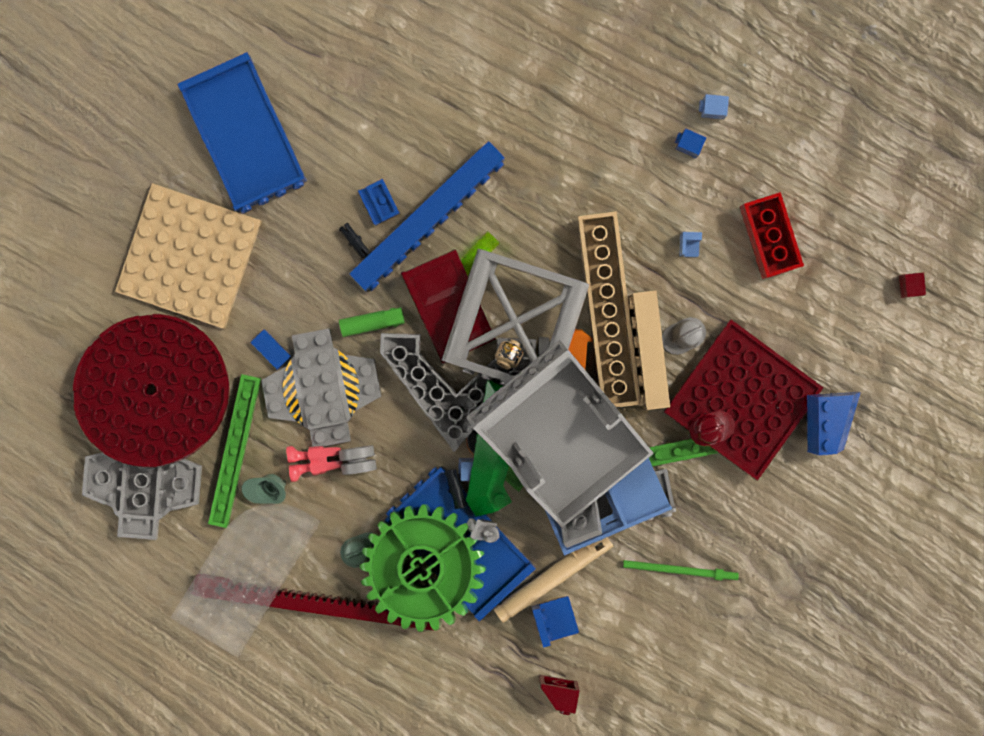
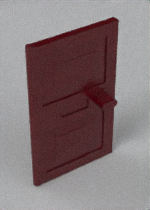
M456 249L410 270L401 272L402 278L442 364L446 363L442 361L443 354L468 280L467 273ZM481 305L468 342L492 330ZM493 338V339H491V340H489V341H487V342H485V343H483V344H481V345H479V346H477V347L471 349L470 351H472V350H474V349H476V348H478V347H480V346H483V345H485V344H487V343H489V342H492V341L496 340V338Z

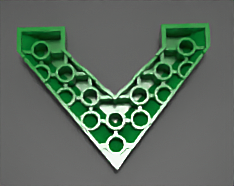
M487 380L483 402L503 386ZM478 433L469 479V489L466 496V501L475 517L496 512L512 503L503 486L509 465Z

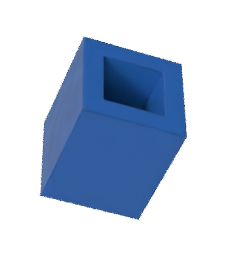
M685 128L682 133H678L674 143L677 144L675 150L697 158L707 137Z

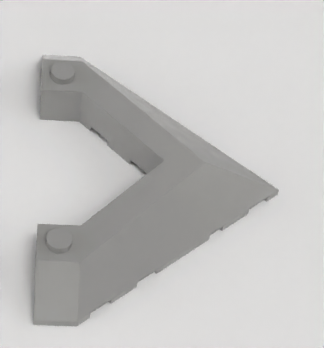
M381 333V355L386 359L427 417H429L433 425L450 445L453 452H455L474 430L466 416L483 403L487 379L481 378L482 374L478 373L461 390L456 392L420 353L421 334ZM497 337V349L501 342L512 339L521 344L520 348L524 352L518 366L510 370L499 366L495 358L486 367L516 376L531 364L519 338ZM528 339L536 354V339ZM493 377L492 381L500 384L501 380Z

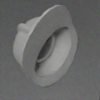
M685 318L665 329L662 334L663 347L671 354L679 355L703 343L706 337V329L704 324L697 318Z

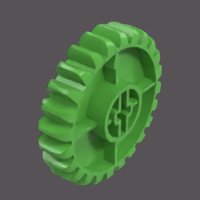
M427 504L421 505L418 515L412 506L405 508L404 518L399 512H392L390 514L392 525L389 522L380 521L378 527L382 534L370 533L368 536L374 547L362 549V553L370 558V561L360 564L361 570L369 572V576L361 580V584L363 586H372L373 588L367 594V599H379L380 602L376 606L375 611L381 613L388 609L390 611L387 618L389 623L394 622L399 617L402 618L401 626L404 630L408 629L413 621L418 632H423L428 622L433 630H439L442 618L447 624H454L456 620L454 611L459 615L465 616L468 613V608L464 601L476 603L478 600L477 595L471 589H481L484 586V582L475 577L476 574L486 571V566L476 563V560L485 554L484 550H473L472 546L478 540L465 535L468 531L467 523L456 526L458 520L457 513H452L444 519V508L441 506L437 507L432 515ZM417 549H425L432 552L427 557L422 555L413 559L410 563L412 568L407 571L409 556L413 558L419 555L416 552ZM434 555L437 557L438 561L426 569L428 574L424 571L413 579L409 577L411 572L421 566L418 561L422 564ZM440 564V574L437 580L435 577L428 580L430 585L415 583L419 578L421 581H424L431 577L436 571L434 567Z

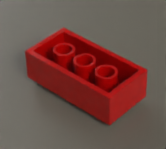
M781 192L740 206L762 279L804 266Z

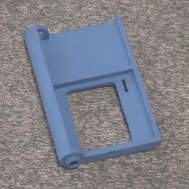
M649 458L605 493L613 513L600 519L601 535L567 548L563 544L560 525L545 510L564 556L672 509Z

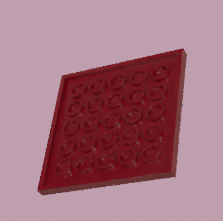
M730 319L673 397L670 407L666 408L663 413L688 431L691 423L699 416L719 410L730 414L735 423L733 434L725 441L710 445L709 447L758 481L807 412V395L820 394L824 387Z

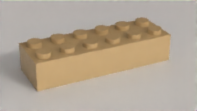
M657 290L632 293L629 295L628 304L632 316L630 320L634 333L633 344L636 350L635 360L636 367H638V383L641 393V404L639 406H642V409L645 410L670 407Z

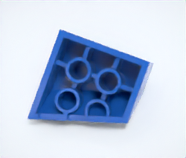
M861 392L807 395V452L816 455H832L844 450Z

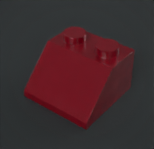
M540 675V688L554 708L563 715L576 714L580 692L578 682Z

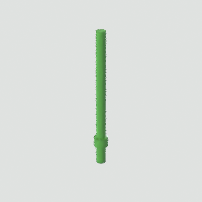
M628 560L623 561V568L711 577L714 580L720 581L723 579L738 580L739 574L736 572H727L717 568L709 570Z

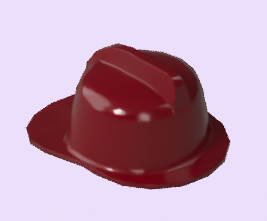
M721 410L714 411L694 419L689 429L690 437L698 445L710 446L730 438L734 432L735 423L732 416L727 412Z

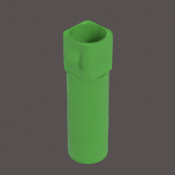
M390 308V310L386 311L382 310L339 319L342 337L405 324L402 308Z

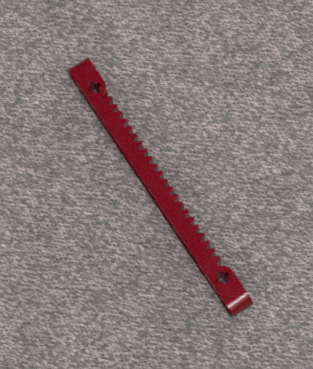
M206 574L195 575L193 595L199 597L401 626L402 618L400 617L392 623L387 621L390 612L388 609L377 613L375 611L378 605L376 601L373 606H371L369 600L363 605L362 599L356 604L355 598L348 602L347 597L341 601L340 596L333 600L332 595L326 599L325 594L318 598L317 593H314L311 597L310 592L303 596L302 591H299L296 595L293 589L288 594L286 588L282 592H280L279 587L273 591L272 586L265 590V586L262 585L258 589L257 584L250 588L249 583L243 586L242 582L234 586L233 581L227 577ZM221 585L226 589L224 592H222V588H219ZM414 621L410 625L411 628H416ZM429 622L425 630H433Z

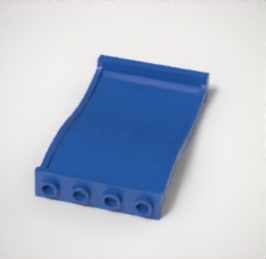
M248 52L177 84L236 212L246 213L252 210L251 207L256 204L259 206L269 202V198L274 196L276 198L287 194L286 191L291 188L296 190L304 186L307 179Z
M442 466L439 469L434 467L428 473L429 478L425 482L423 480L419 481L413 487L415 491L411 495L409 493L404 495L399 500L401 504L397 508L393 506L385 513L388 516L385 521L392 525L390 519L392 512H399L404 518L405 508L412 506L418 515L421 505L427 504L431 515L437 507H443L444 519L452 513H457L458 520L456 526L467 523L469 518L476 521L478 519L492 520L486 514L475 517L466 501L467 493L464 489H462L467 506L455 509L451 493L448 492L449 486L444 474L445 470ZM499 528V538L497 541L489 543L478 540L472 546L473 550L480 549L485 552L482 557L476 560V563L486 566V571L475 576L484 582V586L481 589H471L478 597L476 603H468L466 601L464 603L478 621H481L536 569L535 565L526 558ZM467 531L465 535L470 537L471 532ZM425 549L416 550L419 556L425 555L427 557L432 553ZM434 555L426 561V564L430 567L438 561L437 557ZM440 564L434 567L437 576L440 574Z

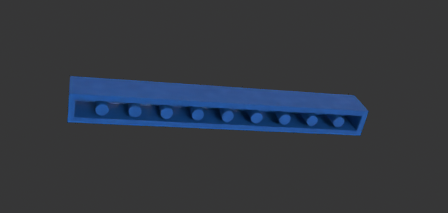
M488 141L349 273L351 277L366 292L369 289L373 291L380 284L378 281L383 276L386 278L393 272V266L397 263L399 265L403 263L407 258L406 254L410 250L414 252L421 245L420 241L424 237L429 238L435 232L433 229L435 226L445 223L449 218L447 215L452 210L456 212L463 205L461 202L466 197L469 199L477 192L475 190L480 184L483 186L489 181V175L493 171L498 172L505 165L503 163L505 157Z

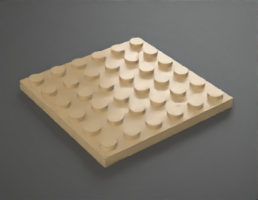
M152 183L115 292L225 329L262 221Z

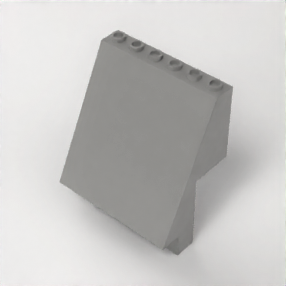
M561 340L557 341L466 416L473 429L512 468L526 491L562 528L654 454Z

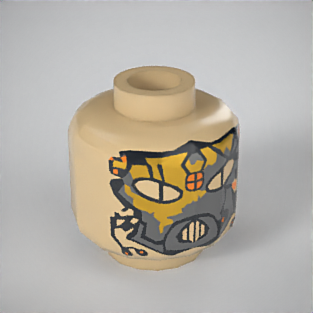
M512 339L501 342L495 353L496 363L507 370L516 368L524 354L520 348L521 344Z

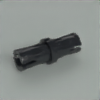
M349 223L344 224V227L342 226L339 229L349 242L350 248H354L361 260L366 258L364 253L367 256L371 253L362 242V237L355 233Z
M456 469L448 470V472L445 471L444 474L449 486L448 492L451 493L455 509L463 508V506L466 507L467 504L462 492L463 486L460 485Z

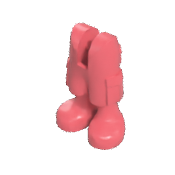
M288 446L286 453L289 463L310 460L308 464L289 465L291 482L298 481L300 475L306 472H311L312 475H319L341 468L343 462L340 460L327 462V457L339 455L341 448L314 446L309 447L308 451L303 452L296 450L293 446Z

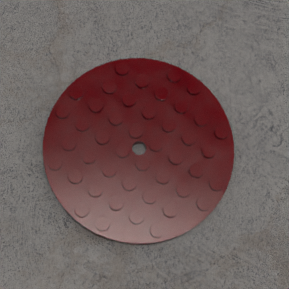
M164 314L130 317L117 322L99 335L100 337L83 354L77 366L73 382V407L75 415L89 441L110 458L136 467L170 465L189 457L202 448L220 426L229 399L228 371L224 359L213 341L195 325L183 319ZM150 385L156 386L157 392L153 395L147 394V388Z

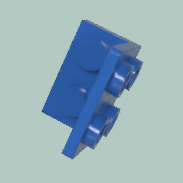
M569 596L532 606L543 648L551 646L550 641L579 633Z

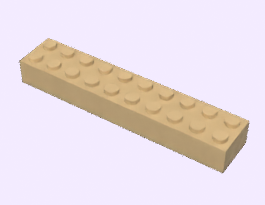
M617 211L578 216L577 225L585 283L589 284L586 296L591 336L593 338L592 344L597 384L615 407L640 405L641 399Z

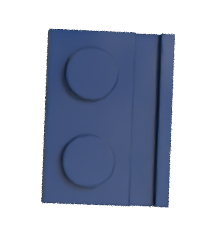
M383 179L362 190H358L375 226L400 214Z

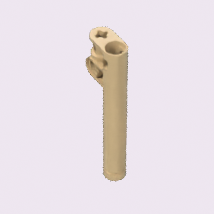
M606 537L570 553L501 601V603L493 608L495 613L503 623L506 622L510 617L515 616L613 548V544ZM602 542L603 545L596 549L595 546Z

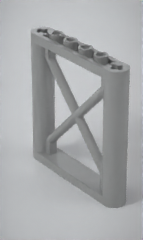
M477 249L442 361L463 367V372L472 375L475 372L481 373V378L492 381L493 377L500 379V384L505 385L515 376L467 361L469 351L514 328L532 363L538 357L521 324L561 303L563 304L548 349L559 340L569 349L589 284L495 253ZM499 264L564 285L562 294L517 317L495 275L497 265ZM489 279L510 321L468 342Z

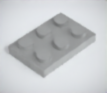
M597 500L563 528L561 527L563 544L567 548L602 534Z

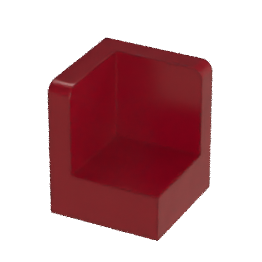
M924 272L899 275L901 298L926 295Z

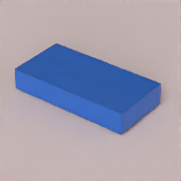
M265 329L250 342L277 370L292 357Z

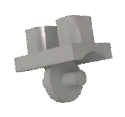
M469 518L467 530L471 532V538L489 543L498 540L499 530L496 528L497 523L481 519L476 521Z

